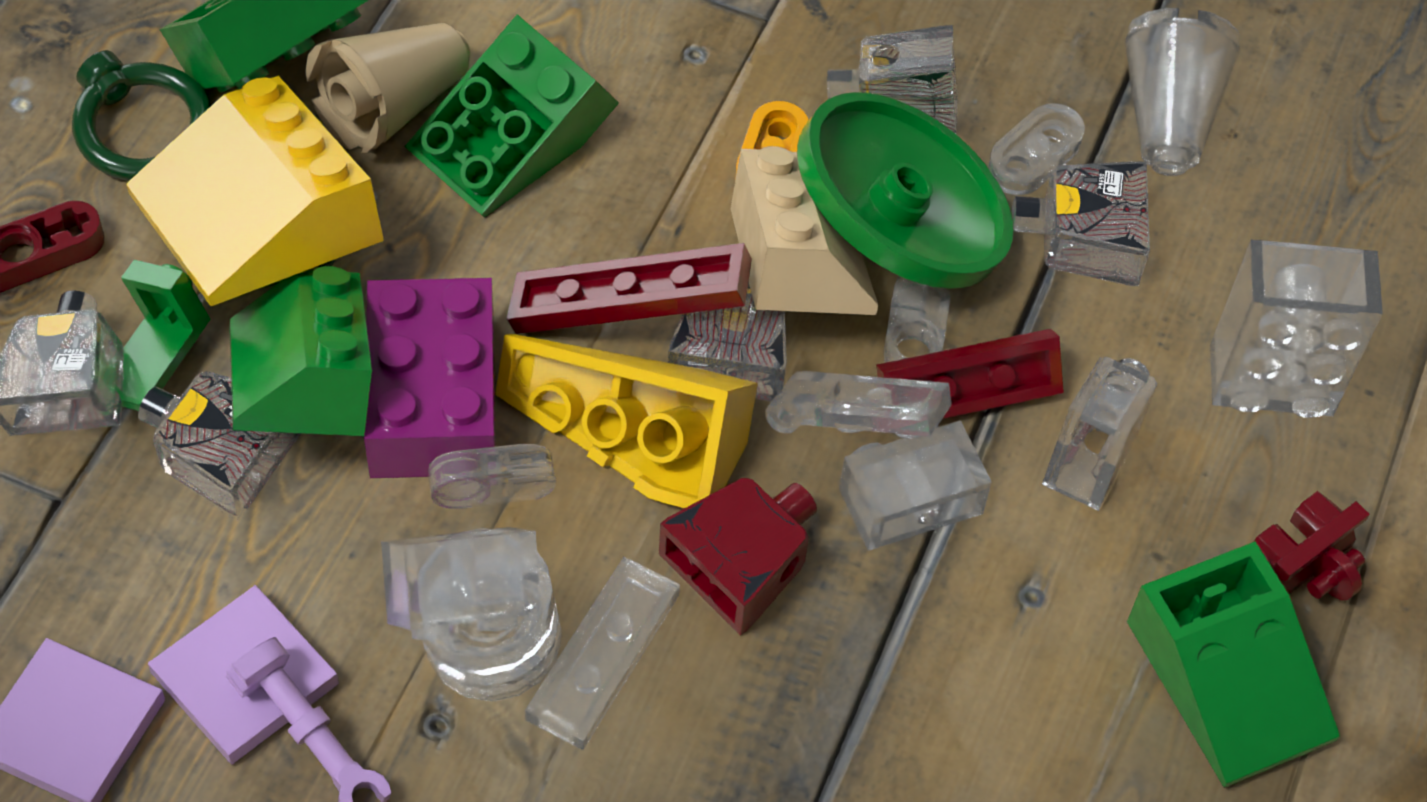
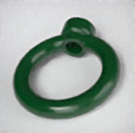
M103 50L87 58L78 69L76 79L84 90L80 94L73 110L72 133L79 151L92 166L111 177L130 181L155 157L142 159L125 157L113 152L102 143L96 131V117L103 103L112 105L121 101L129 93L132 86H159L172 91L185 102L190 113V125L212 105L200 84L185 72L168 65L152 62H137L123 65L112 51Z

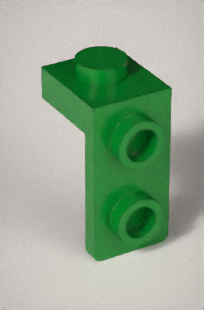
M133 260L121 279L145 318L119 353L115 365L113 362L104 374L102 382L100 380L96 385L94 392L97 393L99 400L102 397L101 401L103 402L106 400L107 403H110L115 398L119 399V406L145 412L147 410L141 408L140 404L147 392L153 387L160 390L164 388L211 319L193 289L192 280L183 270L170 264L159 266Z

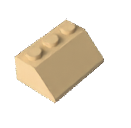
M768 146L760 150L741 149L731 203V213L739 243H745L752 258L749 285L755 309L876 315L878 302L863 255L831 226L813 202L801 177L797 152H791L777 146Z

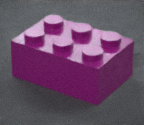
M492 278L367 280L366 326L372 374L364 442L370 479L496 475L495 347Z

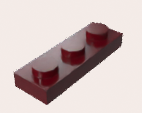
M1052 329L876 364L882 422L889 430L1064 393L1060 336Z

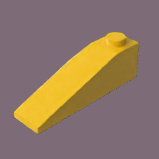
M505 334L495 395L551 433L559 432L588 451L587 457L600 466H610L634 482L633 488L649 499L686 508L726 486L748 443L758 383L689 366L516 334Z

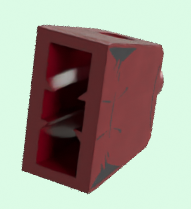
M740 478L663 520L660 523L659 555L741 636L749 630L803 567L806 560L809 536L801 525L817 513V505L811 494L798 483H792L772 499L753 479Z

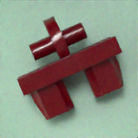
M1316 491L1300 504L1290 519V522L1307 539L1298 545L1278 524H1273L1259 534L1254 541H1256L1288 594H1291L1307 580L1315 576L1307 584V589L1313 597L1320 599L1326 593H1329L1332 597L1339 600H1349L1361 590L1362 581L1357 569L1365 564V558L1357 549H1351L1346 554L1344 552L1354 545L1356 541L1354 529L1364 523L1370 513L1357 501L1342 511L1322 493Z

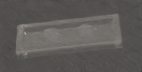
M623 556L525 709V720L584 750L679 597L680 584Z

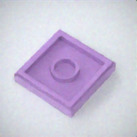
M256 585L148 662L151 674L231 765L289 722L262 686L243 698L239 695L226 678V671L232 668L231 663L262 642L277 637L278 641L290 655L283 669L310 705L339 684L337 673Z
M46 638L0 705V770L70 802H101L164 703L163 691Z

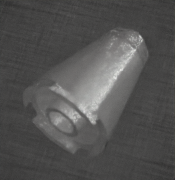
M1163 8L1140 15L1131 21L1128 28L1125 48L1141 157L1146 164L1152 166V169L1161 175H1181L1187 169L1193 168L1199 163L1240 51L1239 31L1229 20L1211 12L1198 10V19L1178 17L1179 8Z

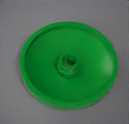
M852 92L840 94L826 100L818 107L802 129L797 144L798 166L803 182L813 202L831 226L848 243L881 267L919 284L947 289L964 288L975 285L987 278L1010 250L1014 231L1013 219L1001 186L987 165L970 146L930 115L890 97L872 93Z

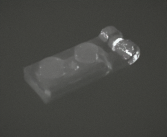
M798 371L786 382L783 392L776 395L768 405L765 416L773 429L784 434L793 433L800 425L837 428L845 433L861 431L895 433L898 437L912 439L921 436L930 437L952 404L949 383Z

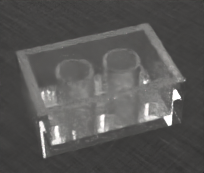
M1251 239L1210 344L1212 405L1233 407L1243 412L1259 410L1290 412L1306 418L1334 416L1383 315L1378 251Z

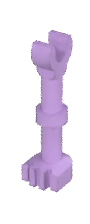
M277 637L262 642L231 663L232 668L226 671V678L242 698L250 695L261 686L265 689L292 725L288 729L289 734L298 745L306 743L332 777V781L339 791L338 802H353L352 794L359 788L371 789L381 802H386L390 798V786L384 776L376 771L365 770L352 760L327 727L331 721L320 706L313 709L283 668L290 655L278 641Z

